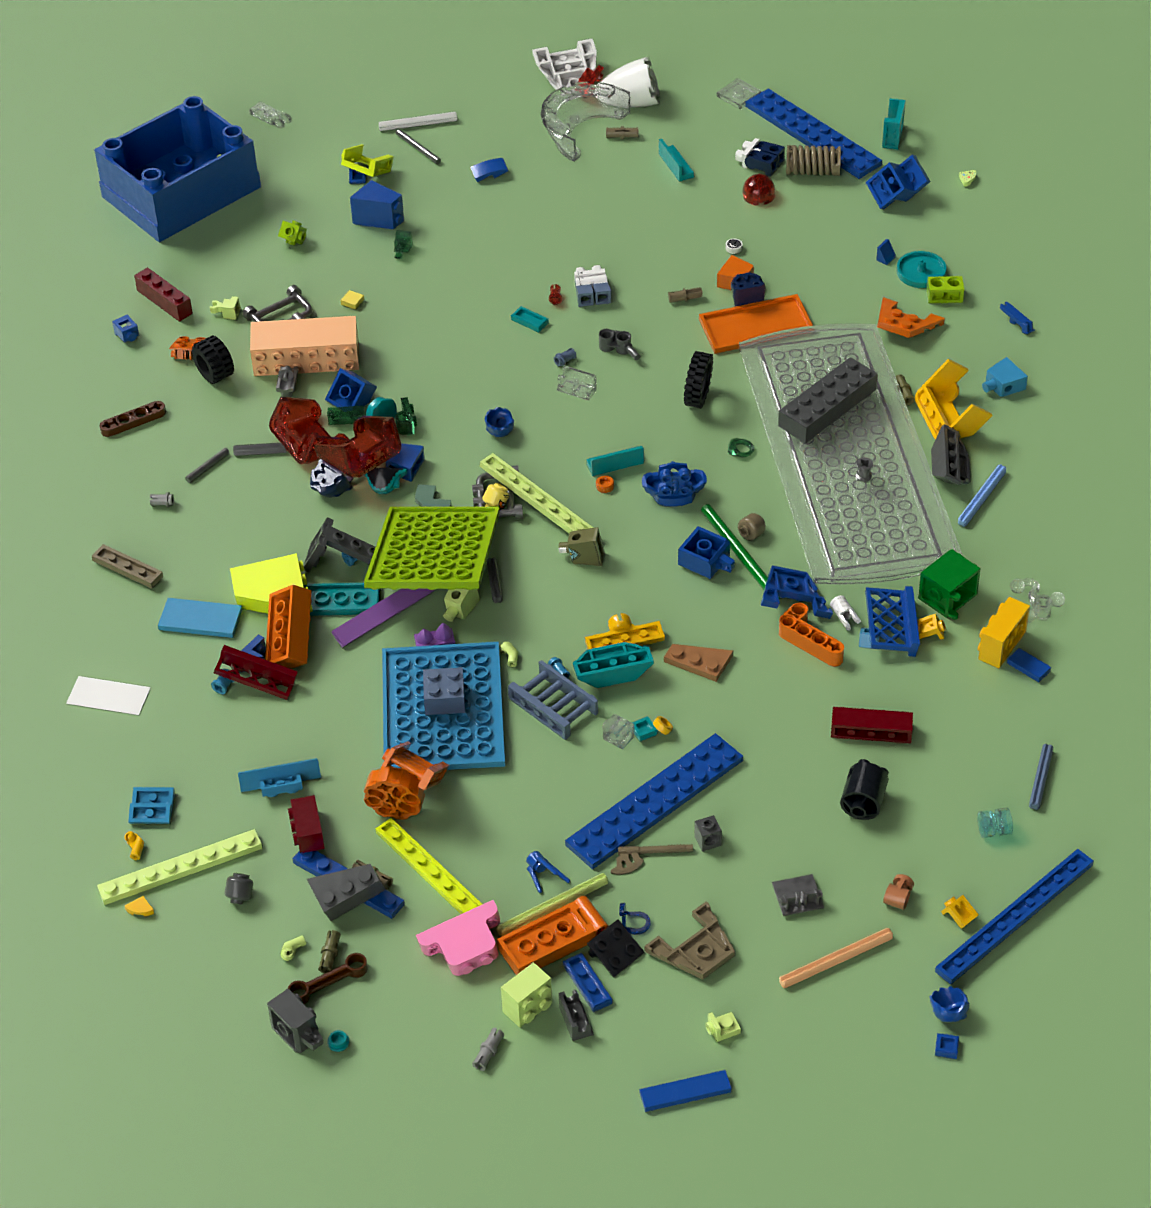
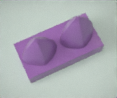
M442 623L435 631L422 629L418 634H414L416 646L455 644L452 628L445 623Z

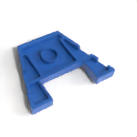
M771 566L761 606L777 609L780 604L779 597L791 598L800 602H811L814 616L831 619L833 615L831 608L828 609L826 607L824 597L818 595V588L807 572Z

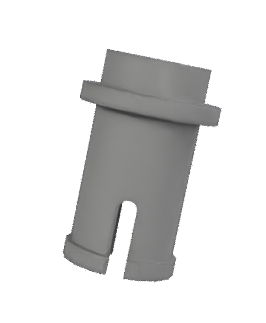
M169 492L166 494H150V498H152L150 500L151 506L166 505L170 507V505L174 504V495Z

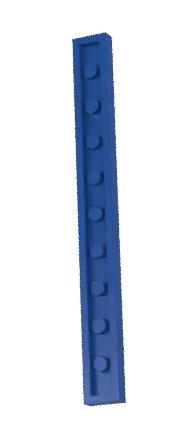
M1079 849L1075 850L935 967V972L950 985L953 984L1093 866L1094 860Z

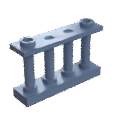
M542 660L539 661V674L527 684L519 686L512 682L508 685V695L512 702L564 740L571 736L570 723L586 710L595 716L598 714V700L595 696L585 692L557 672L550 664H546ZM543 680H547L552 684L537 697L529 693ZM558 690L566 694L552 707L542 703ZM572 700L580 704L579 707L566 717H562L557 713Z

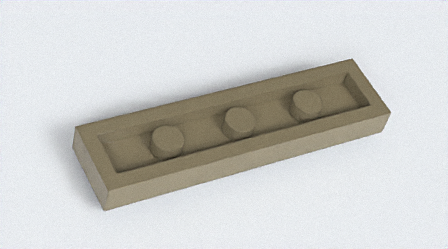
M104 544L92 555V561L151 589L163 578L162 571Z

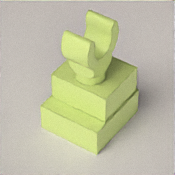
M232 296L231 299H224L223 303L216 300L212 301L213 306H210L211 313L222 312L223 318L237 320L241 310L239 297Z

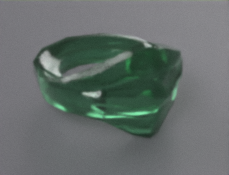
M733 438L729 442L727 452L738 457H748L754 452V445L746 439ZM740 444L746 445L749 451L740 452L736 446Z

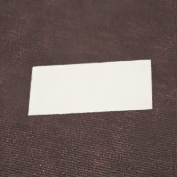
M78 676L66 704L139 715L151 687Z

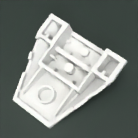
M593 38L577 41L576 49L549 54L548 47L532 50L536 65L563 101L594 95L597 51Z

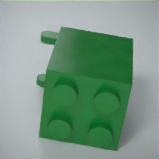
M950 549L921 572L918 599L944 617L956 620L959 615L956 611L978 594L981 568L953 549Z

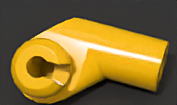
M129 831L125 834L124 839L132 848L130 858L139 860L144 847V841L138 834Z

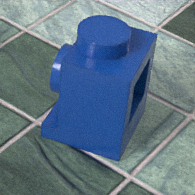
M128 314L112 321L115 335H118L123 342H132L139 336L138 326Z

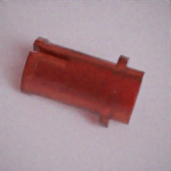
M555 284V289L554 285L550 287L549 301L553 305H558L562 301L561 287Z

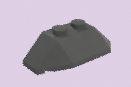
M943 424L931 449L932 475L946 483L956 485L969 484L971 482L970 462L965 445L961 441L958 431Z

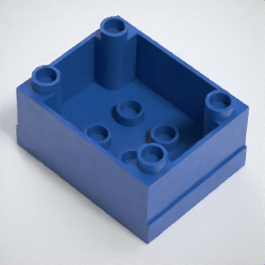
M198 96L186 98L182 104L117 138L105 140L103 145L94 149L102 198L159 243L261 188L254 141L243 133L240 126L231 125L204 105L202 98Z

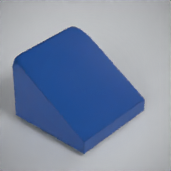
M349 168V184L366 183V174Z
M886 239L877 247V261L888 265L896 257L889 239Z

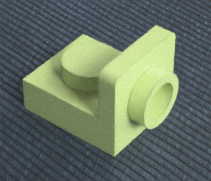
M712 1012L708 1013L706 1029L709 1035L714 1036L716 1042L741 1034V1028L732 1012L716 1018Z

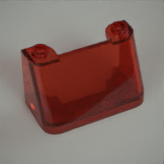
M280 397L270 418L269 428L299 464H309L342 452L347 448L350 439L345 434L338 433L335 437H331L318 422L322 411L315 399Z
M362 416L357 419L353 425L355 437L341 445H330L327 441H320L314 445L315 452L321 460L353 478H359L391 459L400 452L402 446L394 417Z

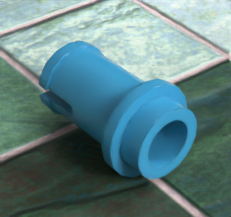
M553 657L548 661V664L567 679L570 677V672L563 666L560 658Z

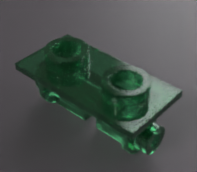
M364 406L328 407V425L364 424Z

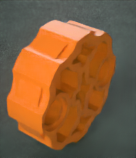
M381 766L380 769L372 770L368 775L364 788V802L383 817L405 820L420 812L425 793L423 789L418 787L420 781L415 775L403 768Z

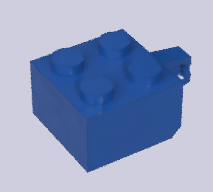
M699 526L678 549V565L709 579L719 569L731 573L735 567V560L729 557L730 542L727 538Z

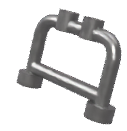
M292 285L287 289V298L259 311L252 305L247 306L243 310V316L248 321L260 322L262 321L261 317L298 301L306 310L302 313H294L292 318L287 320L306 319L312 313V306L301 295V289L297 285Z
M518 465L511 466L519 472ZM487 472L479 475L476 479V484L472 485L473 496L477 495V497L473 498L474 507H485V502L482 499L484 495L483 482L488 479H495ZM507 488L509 493L507 509L500 510L499 517L516 516V519H523L522 504L514 505L513 491Z

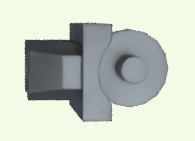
M280 367L276 392H281L282 397H292L295 390L298 367Z

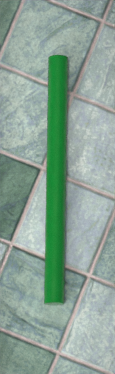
M704 505L701 508V512L719 535L728 539L731 550L764 590L768 578L711 505Z

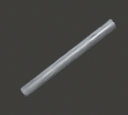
M398 129L396 131V135L436 164L441 162L439 157L402 130Z

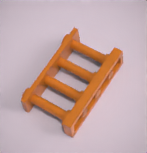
M409 741L400 743L391 749L388 748L382 757L384 760L383 767L393 764L398 765L418 777L420 781L418 787L423 790L440 783L450 766L443 761L433 765L408 750L411 745Z

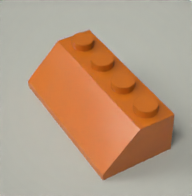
M290 585L269 594L265 660L287 668H296L307 664L310 606L312 602L311 590Z

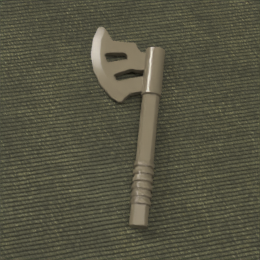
M693 844L618 847V855L620 856L616 858L617 866L611 870V874H627L638 869L644 862L638 854L693 852ZM629 855L632 856L634 863H631ZM623 861H624L625 864H626V867H625V868H623V866H622V862H623Z

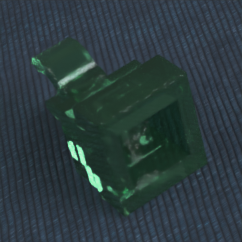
M397 230L394 241L395 258L402 259L403 252L409 253L412 248V232Z

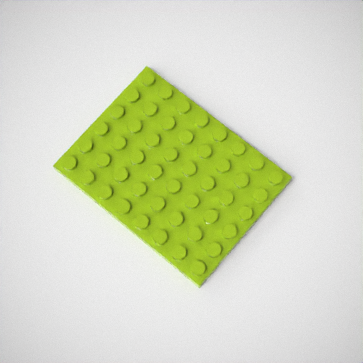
M389 507L364 579V588H371L373 590L380 588H390L392 590L399 588L410 590L479 589L500 514L499 507Z

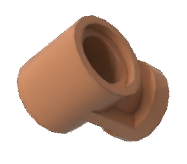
M896 875L893 884L890 883L887 887L883 903L904 910L914 887V881L907 875Z

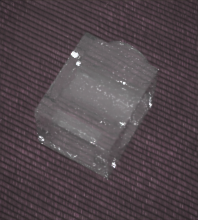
M616 714L603 723V739L622 750L634 738V724Z

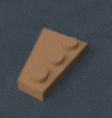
M672 644L664 656V662L717 682L733 657L734 650Z

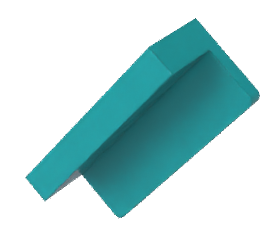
M662 138L659 139V155L677 180L680 182L694 178L693 170L675 146H667Z
M637 446L586 459V464L592 476L644 464L643 446Z

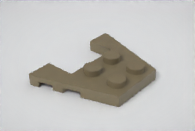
M707 901L692 911V917L704 928L675 949L660 936H657L644 946V951L702 980L733 958L735 951L725 932L721 930L718 920L713 915Z

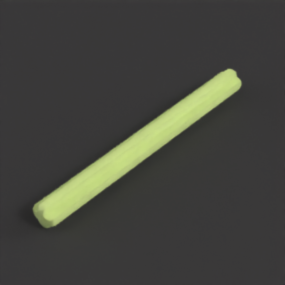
M601 873L497 925V932L502 937L575 901L577 898L607 885L608 878L604 873Z

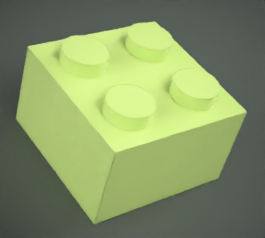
M534 962L501 986L503 1013L521 1028L524 1024L530 1023L541 1011L547 1010L552 1004L551 978Z

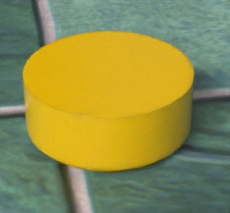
M657 716L653 721L655 728L665 735H668L673 730L672 724L662 716Z

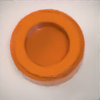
M600 476L596 480V489L601 493L611 492L614 489L613 478L610 476Z

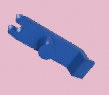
M1007 301L1004 305L1000 304V309L1010 317L1009 322L1020 325L1022 333L1029 334L1035 331L1033 329V322Z

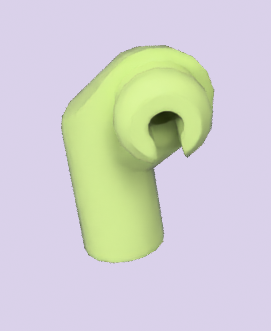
M503 642L499 646V651L502 654H508L507 665L509 667H516L519 654L517 649L510 642Z

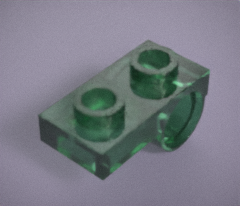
M408 397L401 398L402 411L395 415L396 430L401 435L415 434L414 427L417 426L416 416H412L414 414L413 404H409Z

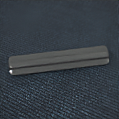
M285 442L234 445L233 447L235 456L287 452V444Z
M494 557L488 558L487 569L492 600L494 603H501L503 596L497 559Z

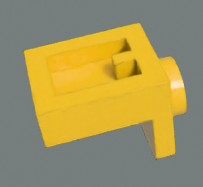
M936 614L917 619L919 639L935 634L938 635L940 640L944 639L946 627L944 621L939 620Z
M964 895L957 899L954 896L944 903L946 908L941 911L943 915L948 912L961 929L979 915Z

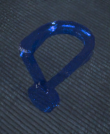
M620 903L619 916L622 917V924L630 934L646 932L651 925L649 916L640 911L628 912L626 911V903ZM626 915L643 917L646 923L642 928L638 929L626 927Z

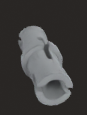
M492 1028L486 1041L481 1044L480 1052L472 1063L473 1067L477 1070L481 1065L479 1070L484 1071L491 1057L497 1053L496 1048L504 1037V1033L500 1029L496 1034L497 1028Z

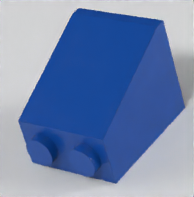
M371 180L350 197L352 222L355 225L395 229L404 222L402 195Z

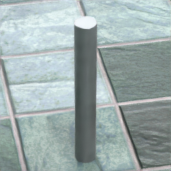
M227 448L222 449L187 475L185 480L188 483L192 482L228 455L229 450Z

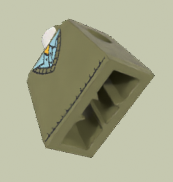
M599 528L571 531L568 542H559V553H569L574 564L602 566L605 551Z

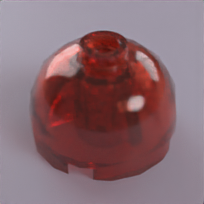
M752 175L744 182L743 199L752 205H758V203L769 204L775 198V184L766 175Z

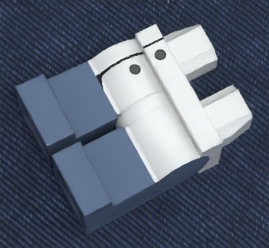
M600 265L593 266L592 270L587 271L583 267L576 268L574 281L578 307L594 305V299L596 305L611 303V289L608 285L605 268L602 269ZM599 295H605L606 298H605V299H599L598 296H599ZM582 297H588L589 300H588V301H582L581 298H582Z

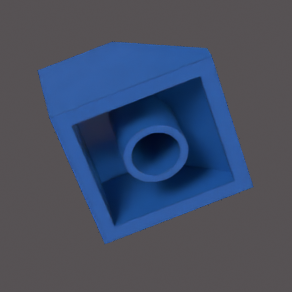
M340 368L325 400L352 416L370 402L377 386L352 371Z

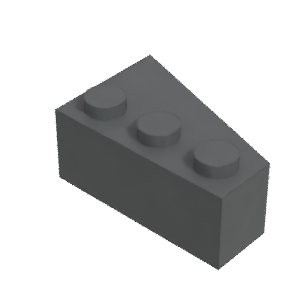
M371 864L307 879L323 912L330 921L386 890Z

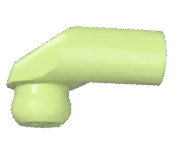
M303 935L283 944L281 950L283 960H292L296 949L306 945Z

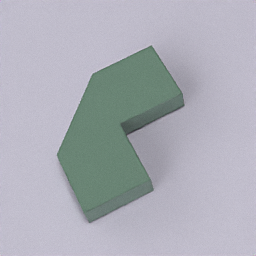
M418 484L415 502L419 506L451 507V500L434 499L436 486Z

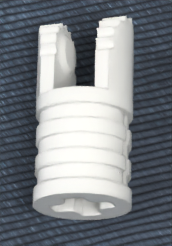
M843 595L835 597L830 602V607L834 610L847 631L851 627L846 620L852 617L857 624L861 622Z

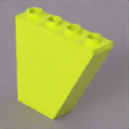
M297 553L230 568L237 605H242V609L268 614L269 594L290 585L304 588V585H307L305 573L301 574L305 570L303 561L298 560Z

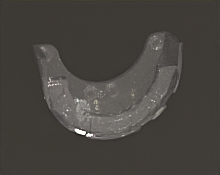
M578 82L572 87L567 88L563 86L552 92L544 100L541 109V120L560 153L575 162L581 156V150L576 147V139L571 138L573 129L580 123L593 118L606 117L619 120L625 118L630 113V92L602 82H598V85Z

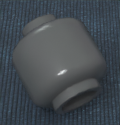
M233 873V876L227 878L224 894L227 898H231L230 903L243 904V901L251 899L253 880L249 879L250 875Z

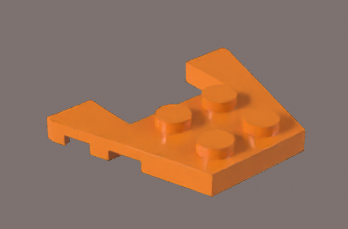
M884 297L882 299L878 328L911 338L924 333V329L932 330L937 324L939 326L944 325V317L931 313L923 320L918 318L917 315L906 314L900 309H896L898 302Z

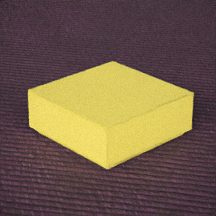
M349 290L341 299V305L356 310L364 301V295Z

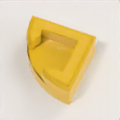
M144 896L125 905L126 911L131 915L136 914L145 917L154 914L153 908Z

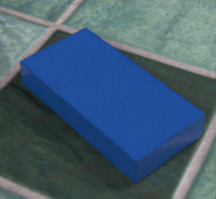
M1018 648L1007 659V664L1038 683L1051 672L1049 665L1021 648Z

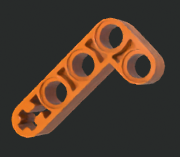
M803 603L793 604L779 618V636L830 666H840L844 658L843 643L807 623V605Z

